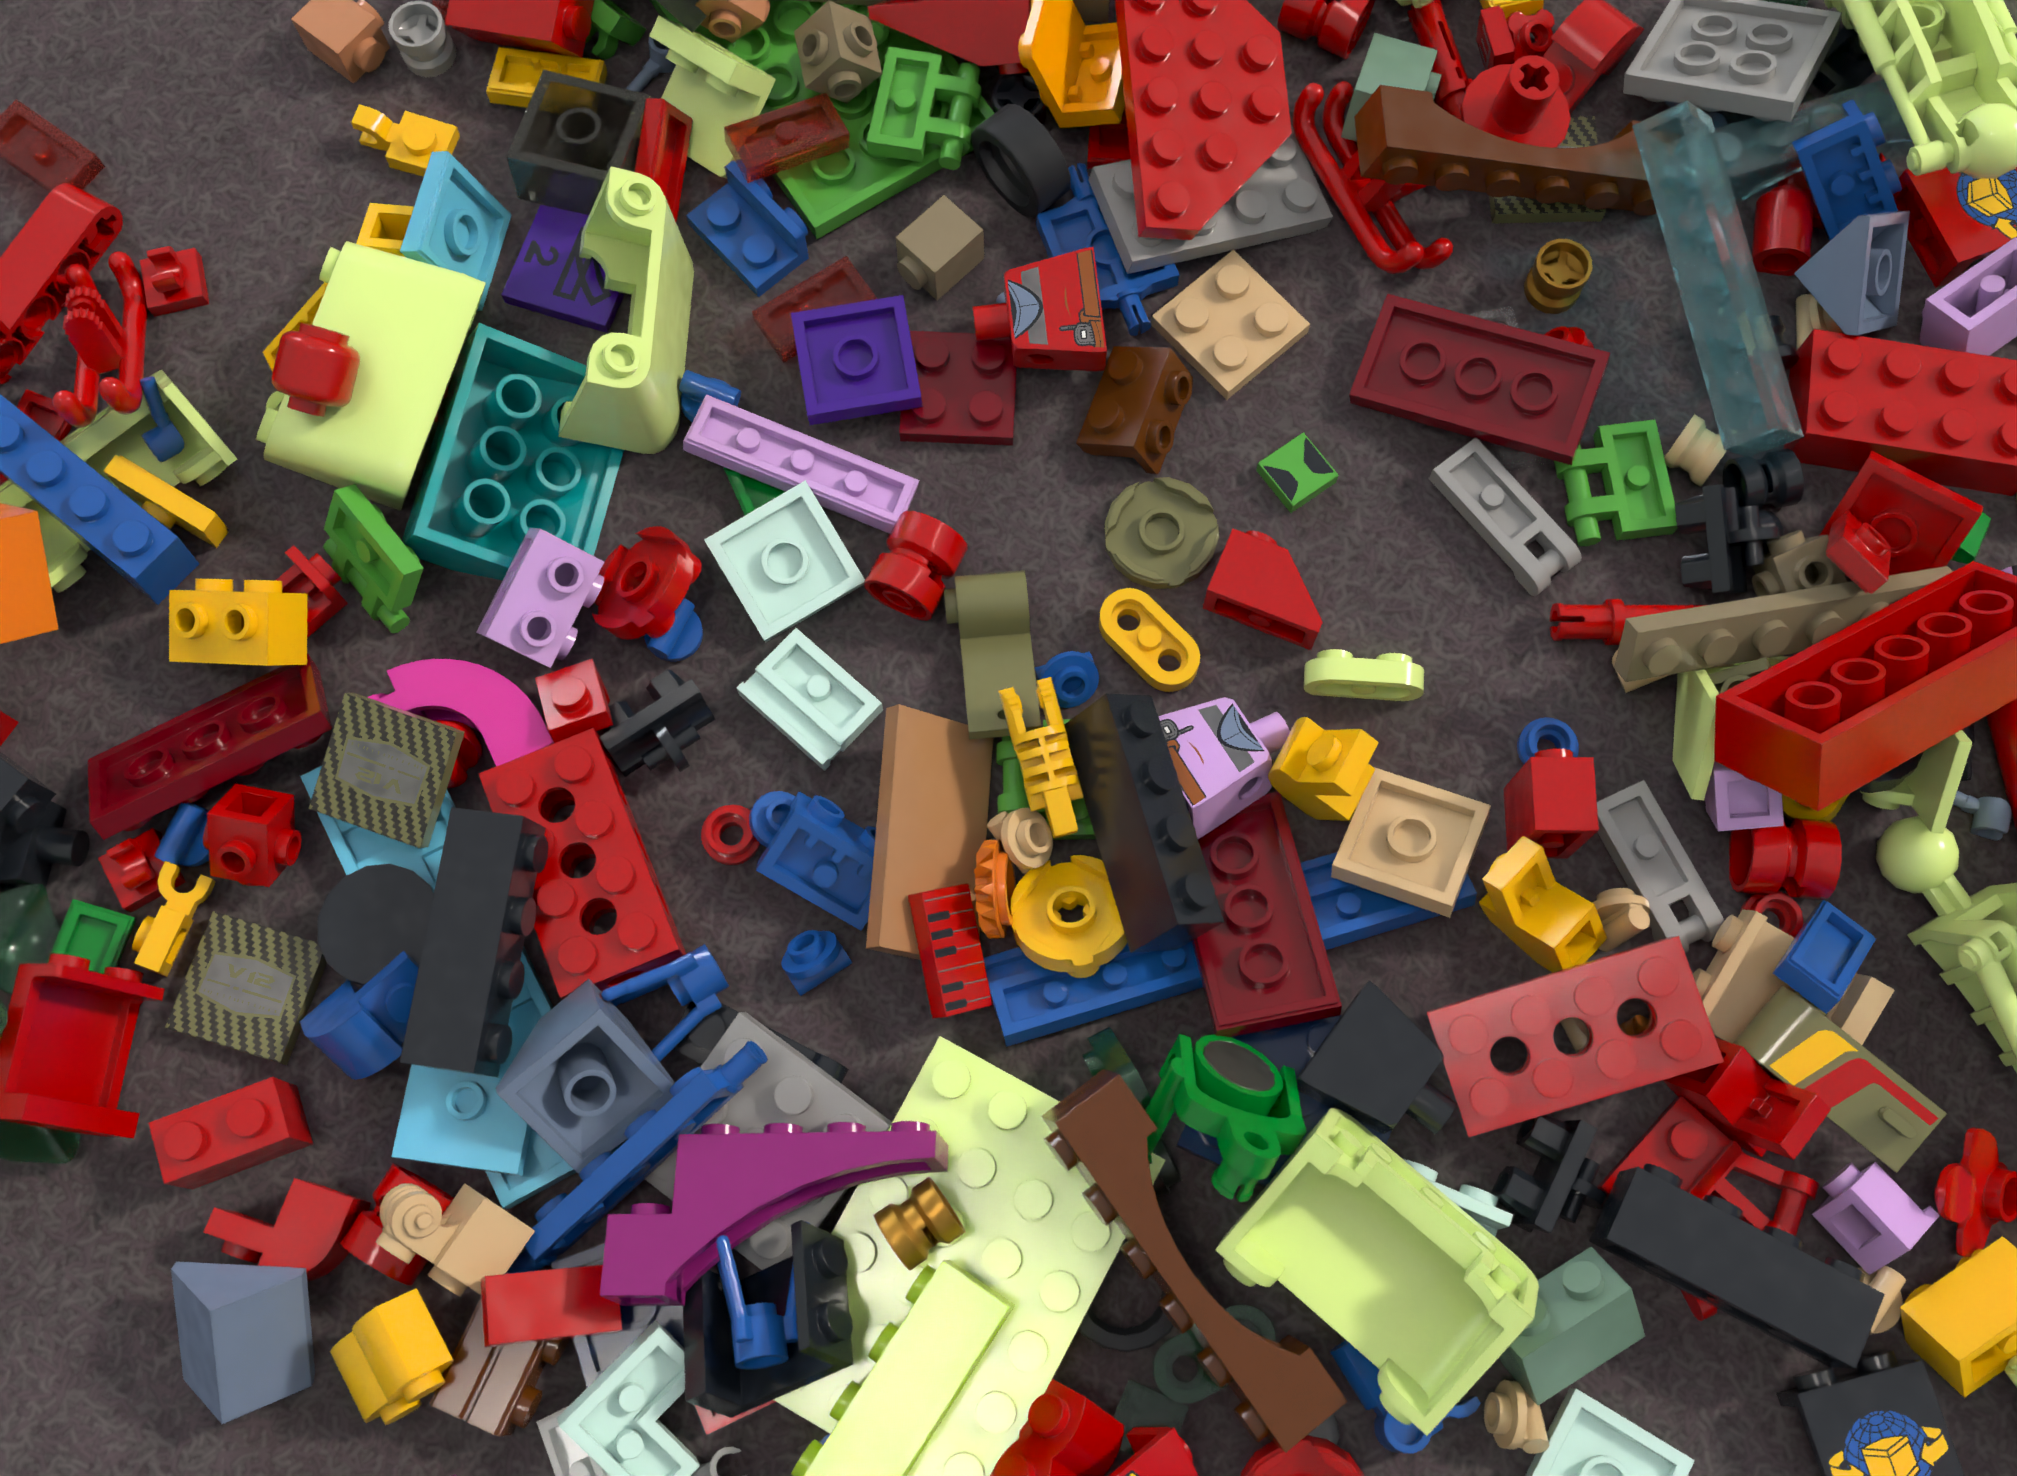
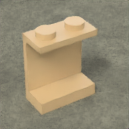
M1742 909L1738 918L1734 915H1729L1725 919L1712 942V947L1718 949L1716 955L1706 971L1698 968L1693 973L1714 1035L1730 1043H1733L1781 986L1788 988L1792 992L1794 991L1793 988L1773 974L1774 969L1791 945L1794 937L1766 922L1768 917L1752 910ZM1856 973L1840 1001L1829 1011L1826 1017L1863 1045L1895 990L1871 976Z

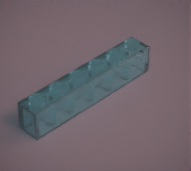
M1686 100L1632 127L1723 448L1726 451L1742 456H1752L1803 438L1804 435L1712 118Z

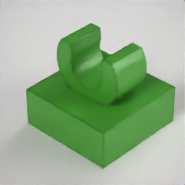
M594 0L591 14V30L585 44L598 31L599 39L591 52L605 60L612 57L616 52L618 39L633 46L642 38L647 29L612 0Z

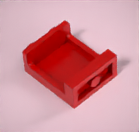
M50 954L48 963L19 964L0 1041V1121L92 1136L134 1139L140 1113L118 1110V1101L140 1005L144 1001H162L165 989L142 983L144 973L136 970L105 967L103 974L89 971V959L72 955Z

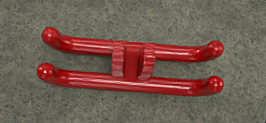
M1346 81L1337 83L1325 101L1322 114L1323 130L1329 144L1343 164L1341 169L1315 127V112L1324 98L1323 87L1317 83H1310L1305 86L1295 103L1292 120L1295 137L1370 260L1379 269L1391 274L1405 273L1413 267L1421 270L1433 269L1445 262L1453 252L1452 242L1447 238L1441 237L1428 247H1423L1417 242L1393 204L1391 198L1404 184L1394 185L1380 179L1361 177L1358 147L1353 140L1341 137L1345 124V109L1352 99L1353 86ZM1368 212H1373L1396 251L1388 246Z
M121 251L112 253L108 258V264L117 279L123 297L122 326L106 301L101 299V294H99L95 282L84 266L71 264L65 270L66 280L72 289H70L69 293H66L65 307H67V315H64L63 329L65 330V335H69L68 340L77 351L74 394L67 390H61L55 393L52 403L58 414L67 423L77 428L86 427L95 421L99 392L113 410L123 415L137 411L142 401L143 389L140 380L144 377L147 303L140 274L130 256ZM119 369L118 379L106 377L100 382L101 373Z

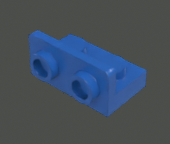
M1853 99L1841 104L1846 116L1845 118L1792 142L1829 241L1857 216L1898 211L1892 194L1902 190L1900 180L1891 160L1880 161L1876 147L1886 143L1875 113L1872 111L1863 115Z
M733 160L724 167L728 183L689 212L686 218L688 225L760 297L809 258L805 236L808 235V230L802 219L793 209L787 207L783 210L772 199L773 196L768 185L755 171L747 174Z
M798 792L791 803L790 813L758 860L756 871L861 931L868 922L876 828L867 826L863 829L844 818L845 814L841 808L827 798L817 795L810 798Z

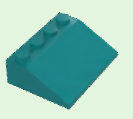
M478 323L462 347L402 538V542L411 547L419 559L453 571L503 580L529 528H540L594 556L624 450L559 437L561 410L565 402L573 401L586 376V365Z

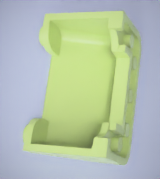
M611 166L582 230L579 257L591 259L592 256L600 263L606 276L604 289L631 294L628 333H609L601 336L593 344L587 359L586 376L573 401L565 402L561 410L559 437L642 454H655L663 451L672 442L677 434L680 423L682 392L679 391V386L685 371L694 277L693 262L660 186L651 178L640 173Z
M346 241L341 251L331 247L326 256L319 280L328 283L312 325L349 335L348 345L358 351L360 364L351 400L343 407L327 406L325 416L322 417L288 408L290 396L285 394L279 410L267 408L256 440L266 443L264 450V460L338 488L356 484L367 499L401 510L460 351L464 345L468 329L472 325L486 283L460 272Z
M1337 1108L1329 1109L1215 1249L1224 1257L1223 1262L1227 1270L1239 1282L1249 1287H1253L1256 1283L1261 1286L1270 1287L1278 1280L1380 1370L1377 1380L1382 1390L1379 1398L1384 1408L1399 1422L1405 1425L1413 1423L1427 1436L1532 1322L1535 1315L1539 1284L1527 1265L1360 1122Z

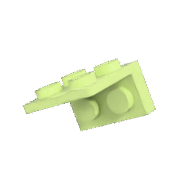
M658 15L649 36L669 48L666 58L676 64L661 98L693 120L687 156L719 177L727 179L724 167L733 160L736 163L738 162L776 79L699 32L694 31L692 33L685 26Z

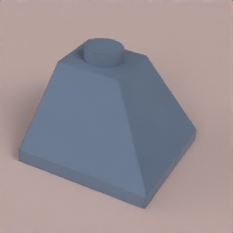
M587 979L538 1020L496 1087L497 1094L578 1174L593 1159L605 1152H611L626 1140L624 1131L638 1117L653 1109L658 1112L673 1098L669 1090L675 1083L630 1021L611 1001L602 999V992L590 979Z

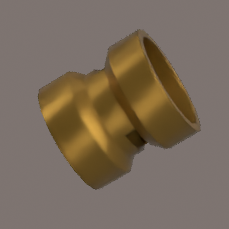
M1555 239L1547 242L1540 248L1524 282V293L1528 302L1537 310L1547 314H1559L1568 311L1575 305L1582 288L1592 272V259L1588 250L1580 243L1570 239Z
M930 1177L913 1187L911 1197L902 1204H889L874 1214L875 1221L885 1239L909 1271L927 1260L929 1249L939 1242L950 1244L966 1232L955 1211Z

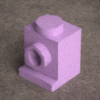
M1851 1162L1835 1173L1822 1186L1829 1194V1197L1812 1214L1869 1275L1911 1250L1940 1216L1931 1206L1921 1210L1876 1162L1861 1172Z

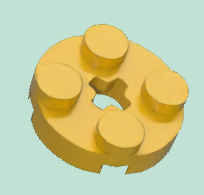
M1085 855L1070 856L1071 862L1058 863L1051 866V861L1048 860L1044 865L1030 869L1020 879L1013 891L1011 915H1013L1012 930L1017 945L1020 946L1021 951L1037 965L1056 972H1067L1075 978H1087L1094 975L1101 965L1115 958L1127 944L1104 863L1100 859ZM1077 904L1084 906V918L1077 922L1069 923L1062 921V916L1058 912L1062 907L1066 910H1072Z

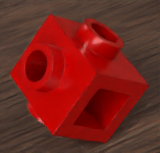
M236 783L207 813V823L203 833L204 848L209 850L210 876L234 880L247 886L260 885L270 887L287 866H292L296 862L302 841L300 831L295 830L293 794Z

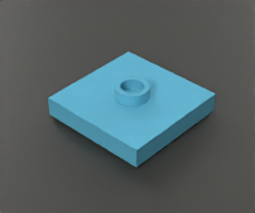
M449 151L432 152L400 252L407 258L460 272L485 282L486 285L477 311H482L512 215Z
M512 1043L507 1060L500 1065L498 1077L411 1065L391 1157L523 1176L532 1128L496 1092L498 1083L523 1044Z

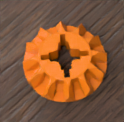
M1000 839L984 840L976 853V868L974 869V892L976 894L978 924L988 939L1004 938L1008 926L1012 925L1013 922L1011 897L1016 887L1014 863L1003 849Z

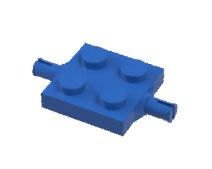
M1077 163V172L1074 165L1068 168L1074 198L1062 207L1039 213L1036 216V227L1049 258L1083 248L1094 247L1102 310L1120 308L1128 327L1129 335H1138V329H1140L1142 334L1151 328V322L1148 320L1141 300L1147 295L1178 286V270L1175 263L1127 274L1088 181L1087 167L1084 163Z

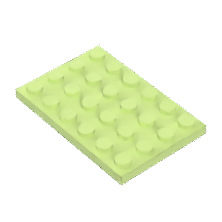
M939 1036L892 1123L917 1121L929 1124L930 1131H937L949 1145L948 1171L900 1175L858 1184L831 1233L844 1240V1250L848 1259L846 1276L849 1312L853 1322L851 1334L853 1365L773 1399L774 1401L831 1434L838 1421L830 1416V1412L840 1395L852 1380L862 1386L876 1362L867 1357L875 1341L889 1322L900 1327L914 1304L906 1300L905 1297L915 1279L927 1264L937 1270L942 1260H950L1015 1306L907 1476L991 1475L1002 1454L1019 1439V1431L1028 1421V1412L1031 1404L1036 1398L1045 1393L1126 1238L1114 1220L1107 1226L1100 1221L1082 1195L1090 1187L1076 1166L1069 1171L1065 1170L1044 1141V1138L1051 1134L1052 1131L1041 1116L1060 1101ZM1151 1153L1152 1164H1149L1152 1184L1154 1185L1166 1160ZM930 1177L955 1211L966 1232L950 1244L942 1242L936 1244L929 1249L927 1260L909 1271L885 1239L875 1221L874 1214L889 1204H902L911 1197L913 1187Z

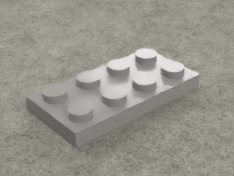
M1292 125V134L1284 144L1254 173L1192 240L1138 237L1131 159L1093 167L1088 181L1127 274L1307 234L1327 227L1333 216L1308 160L1297 142Z

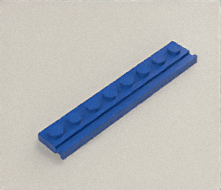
M1337 852L1301 863L1326 950L1440 916V914L1332 878V864ZM1468 874L1465 877L1453 911L1475 905L1477 892ZM1192 941L1177 950L1136 953L1130 952L1127 942L1126 946L1115 958L1101 965L1094 975L1087 978H1075L1067 972H1056L1043 968L1031 961L1021 951L1020 947L983 958L991 999L1006 1047L1203 988Z

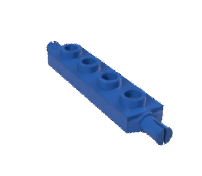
M748 1041L726 1064H720L717 1068L702 1070L701 1067H697L678 1079L669 1090L673 1096L669 1102L658 1112L655 1109L650 1110L633 1121L624 1131V1135L628 1139L613 1154L608 1151L589 1162L579 1173L582 1182L569 1195L566 1193L557 1195L535 1213L534 1218L538 1222L532 1228L535 1232L524 1246L526 1249L515 1259L505 1274L540 1271L545 1265H551V1262H554L557 1256L573 1246L677 1150L679 1134H694L744 1088L742 1083L763 1063L765 1064L768 1061L764 1051L753 1041Z

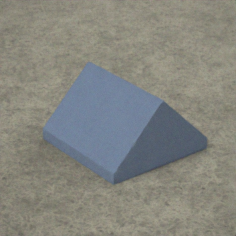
M1891 211L1857 216L1794 273L1846 335H1861L1897 326L1910 211Z
M176 1261L171 1268L183 1380L221 1424L312 1386L315 1376L306 1268Z

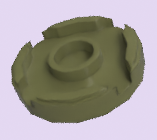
M1170 477L1154 478V481L1144 482L1140 485L1137 482L1126 487L1111 503L1104 524L1105 549L1115 568L1133 583L1152 589L1180 587L1197 579L1212 562L1219 541V528L1213 514L1214 509L1208 498L1189 483Z

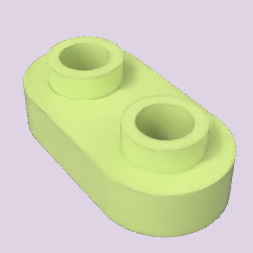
M1323 650L1317 653V658L1305 663L1304 690L1309 694L1320 696L1410 701L1420 698L1424 694V669L1420 665L1412 663V658L1406 654L1387 653L1377 656L1376 659L1353 658L1352 653L1345 650Z

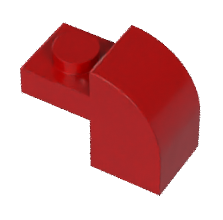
M1584 0L1552 35L1551 39L1554 42L1543 55V58L1550 61L1558 71L1560 81L1558 86L1568 100L1570 115L1601 74L1609 75L1616 68L1644 30V28L1605 0Z
M1716 1038L1724 1062L1663 1080L1678 1097L1683 1096L1730 1140H1735L1741 1148L1759 1157H1762L1769 1150L1795 1160L1831 1111L1818 1094L1770 1078L1744 1047Z
M294 1178L275 1225L237 1211L214 1207L203 1233L225 1240L220 1250L221 1252L242 1260L258 1263L257 1266L306 1268L307 1282H310L328 1274L346 1258L349 1251L340 1243L360 1212L369 1210L371 1202L314 1182Z

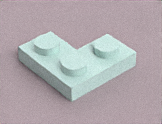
M655 1320L557 1417L558 1424L609 1476H691L700 1467L697 1458L658 1420L685 1392L684 1348Z

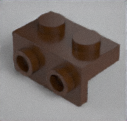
M1113 346L1105 371L1102 374L1076 442L1085 453L1099 456L1134 458L1146 473L1159 474L1166 454L1173 446L1174 433L1184 406L1188 403L1192 394L1193 376L1171 348Z

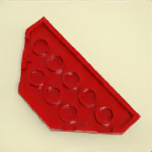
M1115 0L1138 237L1192 240L1292 134L1280 32L1247 0Z

